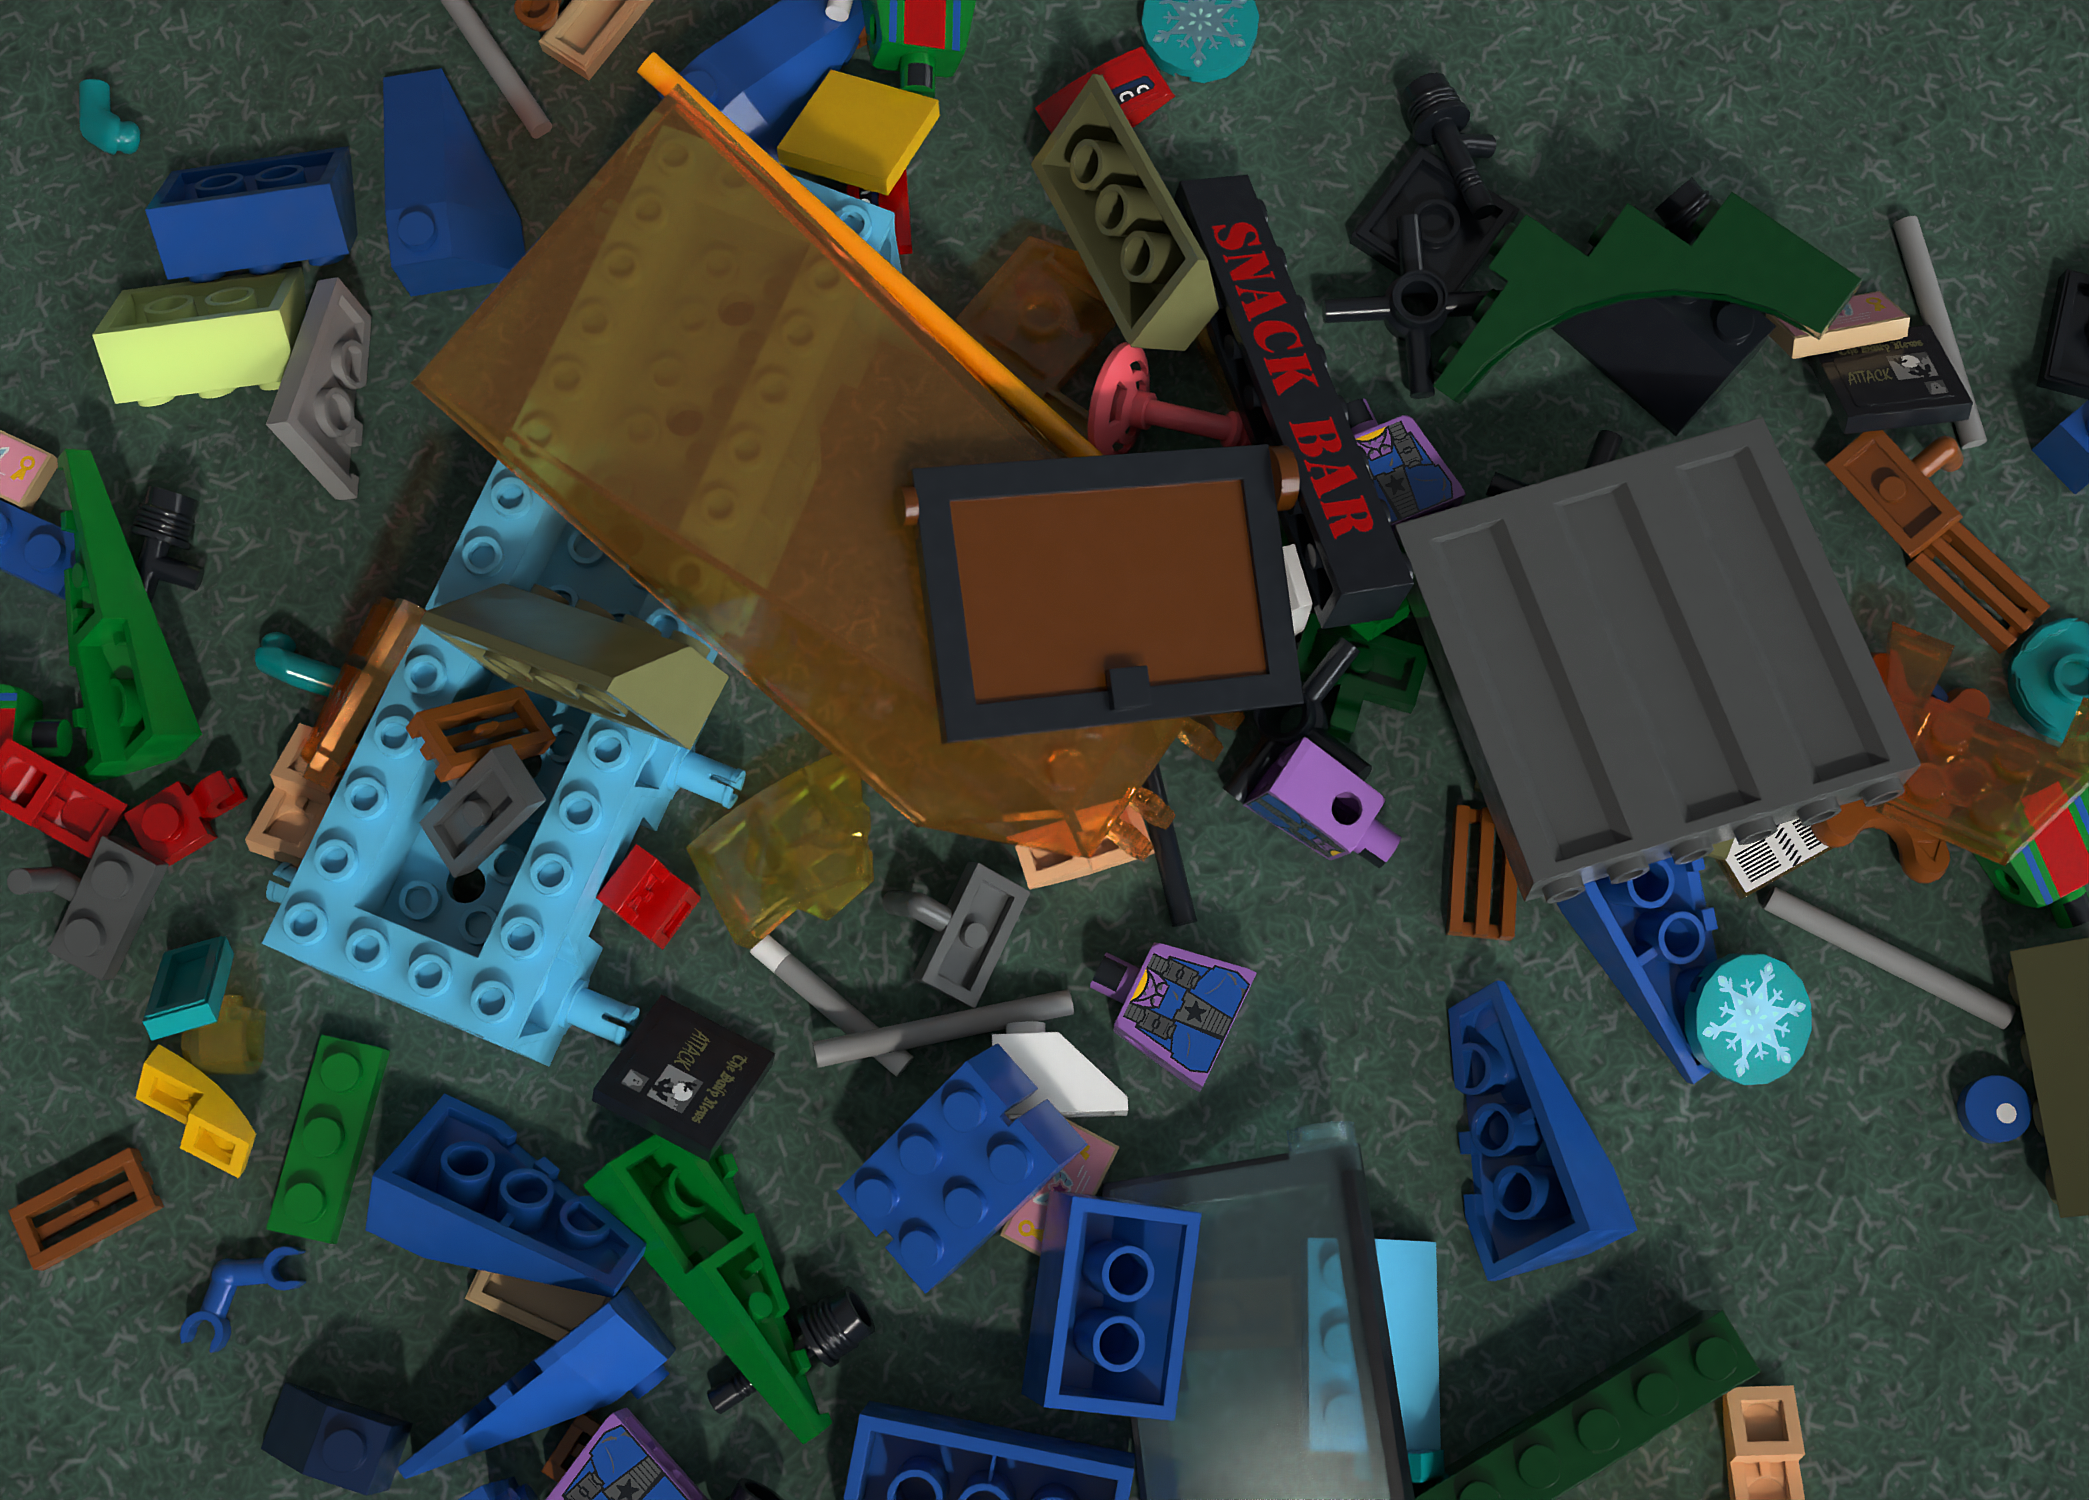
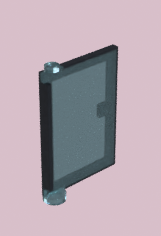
M1327 1122L1290 1129L1286 1131L1289 1153L1102 1184L1103 1197L1202 1213L1175 1421L1131 1417L1141 1500H1415L1360 1143H1357L1354 1122Z

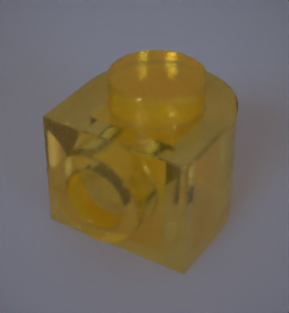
M224 995L217 1022L183 1031L181 1039L183 1058L205 1075L257 1073L264 1058L266 1011L244 1007L243 996Z

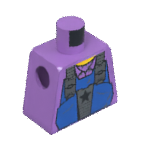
M1357 399L1346 404L1349 425L1358 446L1363 447L1367 454L1369 474L1377 494L1388 505L1393 533L1396 524L1461 505L1466 495L1462 486L1413 418L1408 415H1402L1378 425L1366 399Z
M1306 737L1288 746L1279 755L1243 804V806L1329 860H1334L1354 851L1377 868H1381L1392 856L1401 840V836L1375 819L1385 802V798ZM1332 807L1337 812L1338 821H1336L1332 814Z
M1154 942L1141 969L1106 952L1093 977L1090 988L1124 1004L1115 1021L1113 1032L1186 1085L1200 1092L1257 973L1245 967Z
M626 1407L613 1412L604 1421L546 1500L709 1499Z

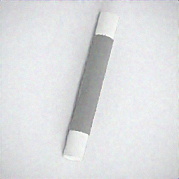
M764 934L752 947L750 953L846 1035L879 1028L769 934ZM906 1050L872 1056L896 1077L901 1075L914 1058Z

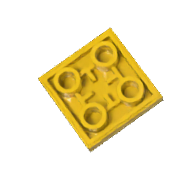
M831 69L777 146L779 164L888 196L940 117L939 100Z

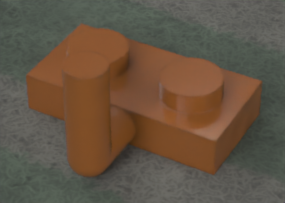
M1883 430L1863 432L1825 464L1911 559L1916 557L1963 518L1961 513L1928 479L1940 468L1947 472H1953L1962 466L1964 461L1963 454L1956 440L1950 436L1938 437L1910 460Z

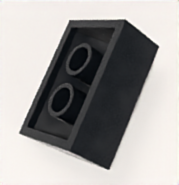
M1593 247L1591 251L1587 254L1588 257L1595 249V247ZM1672 296L1619 302L1578 314L1551 329L1673 435L1677 436L1756 356L1776 325L1759 311L1727 301Z

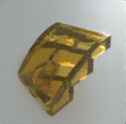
M852 746L775 782L737 806L685 847L735 944L751 950L797 909L828 921L874 881L873 853L868 845V835L871 830L870 807L863 802L861 768L867 767L868 764L867 756L860 748Z

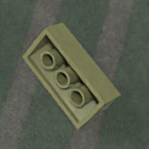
M1092 74L1032 161L1031 166L1127 343L1134 348L1185 351L1219 309L1208 260L1103 75Z
M501 583L427 610L420 621V624L505 682L691 750L729 678L727 674L706 659L710 649L699 640L683 632L673 630L668 639L662 637V633L654 626L637 617L625 614L620 623L614 621L615 617L589 601L578 599L575 607H573L561 595L538 584H534L530 592Z
M2088 937L2010 951L2013 968L2009 971L2008 984L2013 1000L2021 1008L2025 1029L2020 1042L2021 1053L2027 1068L2033 1072L2037 1099H2035L2033 1104V1118L2038 1132L2046 1141L2050 1162L2045 1173L2046 1187L2051 1200L2058 1205L2060 1218L2089 1216Z

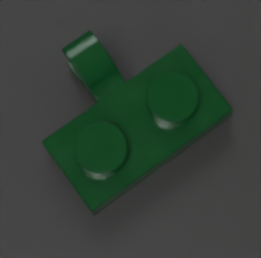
M1310 613L1297 651L1302 682L1306 681L1340 636L1361 651L1331 689L1338 692L1329 719L1327 732L1339 741L1349 744L1351 736L1355 731L1363 700L1409 714L1412 713L1429 659L1426 647L1383 634L1368 642L1350 625L1322 629L1317 615Z

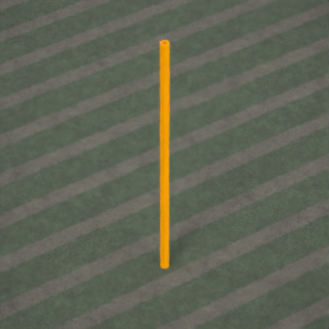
M652 52L637 70L638 74L1067 457L1103 455L659 55Z

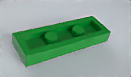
M321 1035L267 1223V1230L329 1244H337L390 1050Z

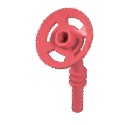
M1123 342L1116 346L1105 360L1094 386L1088 414V441L1103 455L1128 454L1141 430H1148L1151 425L1220 440L1223 447L1251 445L1239 412L1230 411L1225 416L1158 401L1156 394L1150 392L1148 361L1142 348H1134L1129 343ZM1137 361L1141 371L1131 369L1130 364ZM1136 382H1139V390L1137 389ZM1130 426V430H1129V432L1126 434L1125 431H1126L1127 428ZM1116 442L1124 446L1120 450L1115 451L1112 445Z

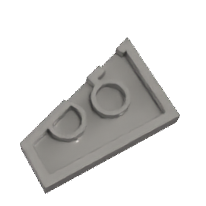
M336 277L318 280L266 425L335 499L347 500L355 499L358 496L359 477L349 474L351 447L362 445L363 424L355 419L354 406L356 389L366 386L372 317L343 282Z

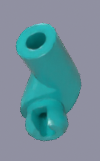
M96 79L81 81L79 83V126L83 137L89 143L109 154L114 155L117 151L129 155L135 153L140 144V129L132 121H120L119 116L111 112L110 86L106 82Z
M271 632L262 638L261 647L255 650V663L262 673L331 699L335 697L344 671L342 668L294 653L296 643L290 636L284 633Z

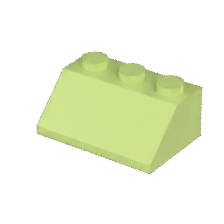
M302 267L280 269L261 275L249 273L227 276L206 283H192L189 281L122 290L92 334L115 404L137 401L140 406L151 407L167 403L175 396L198 393L201 398H217L233 392L238 387L259 385L262 390L279 389L306 314Z

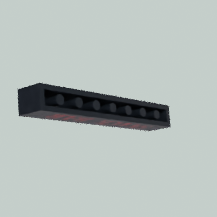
M1248 174L1180 181L1173 200L1208 260L1219 306L1218 311L1206 324V328L1251 445H1286L1292 450L1297 460L1300 477L1298 498L1290 510L1278 511V516L1289 544H1295L1321 628L1326 629L1393 618L1414 584L1412 565L1408 556L1401 552L1392 531L1388 505L1377 494L1369 474L1367 454L1363 447L1358 446L1349 425L1346 402L1340 394L1336 393L1327 371L1325 351L1320 344H1316L1308 324L1304 299L1295 292L1287 272L1285 253L1280 246L1276 245L1268 226L1266 206L1261 199L1257 198Z

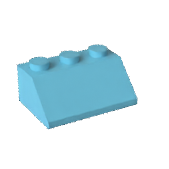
M1307 1238L1302 1240L1304 1447L1311 1451L1371 1452L1339 1238ZM1375 1239L1407 1451L1441 1450L1436 1242Z

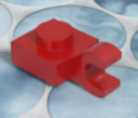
M219 770L201 780L195 786L193 792L189 785L177 781L123 815L142 850L171 866L218 838L209 822L245 802L248 798L237 778L231 777L227 779L224 772Z

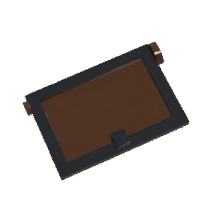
M1268 444L912 468L907 472L908 485L896 486L893 498L896 521L900 527H914L941 744L1296 706L1304 703L1278 511L1290 510L1295 505L1299 493V468L1295 455L1288 446H1269Z

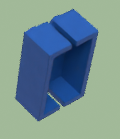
M998 1043L967 1060L837 1190L838 1194L876 1237L884 1231L891 1235L893 1240L885 1248L925 1294L961 1267L1088 1145L1048 1099L1018 1117L1014 1122L1006 1116L1005 1112L1029 1098L1038 1088Z

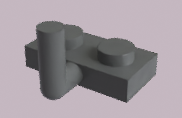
M507 744L491 749L465 776L446 781L451 790L419 824L452 876L456 878L473 872L546 801V798L512 745ZM435 758L433 759L435 765L438 767L439 762Z
M116 835L102 836L83 878L59 866L17 868L9 873L7 885L14 894L53 892L71 902L48 952L103 981L114 979L169 864Z
M968 862L947 906L923 893L903 890L888 891L883 897L882 904L884 910L890 915L915 918L935 929L912 978L963 1006L975 1008L1030 895V891L978 862Z

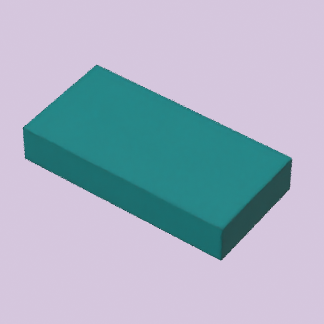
M218 936L164 952L142 1021L151 1041L218 1021L234 958L233 950L226 936Z

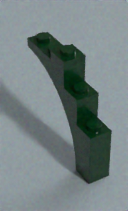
M1733 192L1730 193L1722 205L1712 200L1703 210L1690 230V233L1697 237L1692 246L1627 203L1619 216L1610 211L1598 224L1588 241L1590 245L1595 247L1589 257L1526 214L1518 226L1509 222L1499 233L1489 250V254L1495 258L1488 268L1497 277L1507 283L1501 292L1494 288L1491 289L1480 302L1471 320L1477 323V326L1464 344L1455 340L1441 356L1434 369L1440 377L1433 386L1453 401L1461 404L1493 367L1532 337L1578 314L1628 300L1679 296L1727 301L1775 316L1820 340L1860 288L1863 279Z

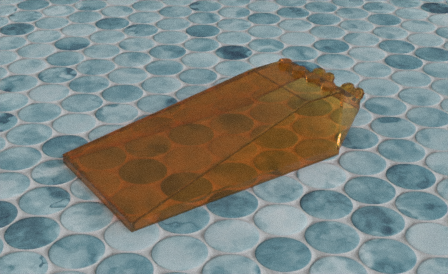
M678 83L662 98L410 382L916 827L1086 859L1092 857L1107 836L1126 854L1144 862L1154 846L1135 826L1120 819L1121 814L1129 805L1137 813L1141 814L1148 823L1166 830L1176 815L1170 809V806H1167L1157 794L1142 787L1143 783L1176 737L1188 746L1191 751L1195 752L1196 755L1214 762L1224 748L1222 742L1206 726L1190 719V717L941 744L914 527H900L896 521L893 504L895 488L898 485H908L907 472L912 468L1058 459L1062 457ZM1242 711L1207 715L1224 729L1233 730L1234 732L1246 717Z

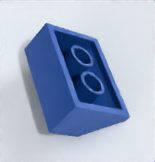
M348 146L171 171L145 209L167 280L188 277L192 283H206L223 277L226 271L247 268L249 273L254 275L268 274L282 269L286 265L285 263L308 260L312 266L330 265L345 258V254L350 253L358 235L351 154Z
M1049 1190L1021 1394L1046 1408L1175 1421L1202 1213L1117 1198Z

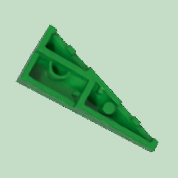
M65 449L57 458L58 469L63 470L65 473L72 510L60 513L61 530L74 533L76 561L73 568L64 570L69 666L76 667L84 705L83 708L72 710L73 728L86 730L87 763L84 766L76 767V776L93 785L175 760L202 735V732L91 450Z
M654 1134L608 1162L583 1186L598 1203L647 1244L643 1257L804 1445L830 1426L832 1420L829 1412L820 1414L805 1375L811 1368L806 1350L796 1351L794 1348V1342L784 1318L785 1313L790 1307L755 1213H745L733 1180V1176L738 1171L732 1153L724 1154L720 1145L710 1161L707 1162Z

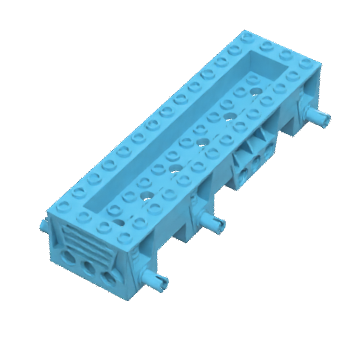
M660 125L622 205L617 204L614 200L605 199L601 203L600 208L607 212V216L600 212H597L595 215L593 233L596 237L605 238L411 638L402 632L396 631L386 641L388 644L396 647V652L383 648L380 666L382 669L394 671L299 868L294 867L289 862H283L273 872V875L290 883L289 888L269 880L266 890V898L271 902L281 903L265 935L262 942L263 945L326 974L548 1067L553 1060L563 1035L566 1034L572 1025L612 1041L619 1047H624L630 1039L632 1032L609 1022L608 1019L613 1017L634 1027L637 1024L640 1012L638 1007L629 1006L588 989V985L590 982L589 978L603 950L602 946L589 937L603 906L596 897L622 864L639 825L657 831L670 800L673 799L680 787L718 802L723 807L730 809L738 798V795L733 794V788L742 790L746 772L740 768H733L695 752V745L704 725L691 750L524 689L556 737V740L548 750L540 755L542 761L541 770L533 779L546 798V801L476 868L481 870L485 876L486 885L481 896L473 902H457L453 895V884L456 878L452 876L419 824L451 788L446 781L441 783L435 775L434 771L437 766L433 759L426 761L422 755L420 748L425 743L422 736L412 739L406 730V726L419 711L519 686L505 682L420 624L422 617L427 610L501 583L530 592L534 584H538L564 597L569 601L570 606L575 607L578 599L589 601L615 617L614 621L621 623L625 614L637 617L654 626L662 633V637L668 639L673 630L683 632L705 644L710 649L706 659L714 663L731 623L747 629L751 626L821 471L820 428L840 385L857 390L870 360L873 359L877 348L881 347L882 344L922 358L928 363L933 362L937 355L936 351H933V347L939 349L941 343L910 315L895 309L896 303L724 149ZM791 174L902 273L895 234V212ZM733 304H746L754 309L753 318L743 327L732 328L721 322L723 312ZM683 412L699 414L703 417L702 427L691 437L681 438L674 436L669 432L672 420L678 414ZM641 522L648 525L651 533L649 540L644 546L635 550H626L617 545L618 534L627 524ZM513 712L502 716L486 719L483 721L444 730L442 732L445 736H450L457 733L475 729L477 725L491 721H497L499 723L506 720L518 718L519 715L517 714V712Z

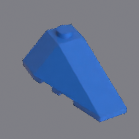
M781 0L700 53L679 74L779 163L777 154L779 143L831 69L840 71L842 66L847 65L860 43L859 36L865 26L861 0H853L849 17L844 22L832 20L826 15L825 10L828 0ZM660 92L657 94L668 121L674 130L720 147ZM780 164L786 170L790 168L789 166Z
M442 68L383 77L385 215L392 269L409 295L412 297L529 278L523 223Z
M1671 857L1648 864L1650 870L1647 873L1627 882L1611 884L1609 877L1585 883L1586 889L1581 894L1565 901L1557 902L1559 909L1687 1083L1695 1084L1712 1070L1705 1068L1693 1055L1685 1035L1684 1007L1689 992H1695L1698 983L1703 978L1698 976L1708 964L1718 960L1711 931L1718 929L1714 907H1706L1699 873L1700 870L1705 869L1704 859L1700 858L1689 863L1676 865Z
M1495 981L1449 1008L1454 1086L1461 1093L1466 1094L1469 1131L1458 1132L1460 1154H1471L1474 1194L1464 1195L1465 1218L1487 1280L1497 1281L1582 1257L1637 1231L1638 1229L1612 1163L1504 981Z
M445 1093L373 1174L365 1230L426 1259L613 1298L645 1253L647 1244L593 1197L575 1194L558 1179V1167L545 1156L536 1160L516 1143L517 1132L503 1120Z
M627 1286L414 1453L397 1469L404 1479L612 1404L629 1390L638 1400L670 1374L663 1363L671 1357L676 1348L629 1286Z

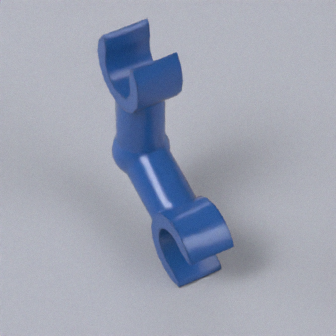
M283 1246L274 1249L267 1257L247 1259L224 1258L218 1261L212 1269L211 1281L200 1311L187 1317L181 1326V1344L192 1342L200 1323L207 1320L212 1323L215 1329V1335L209 1351L210 1353L219 1352L230 1339L231 1326L226 1316L237 1287L268 1284L276 1290L300 1288L306 1283L305 1280L286 1281L279 1275L278 1267L284 1257L303 1254L306 1251L300 1247Z

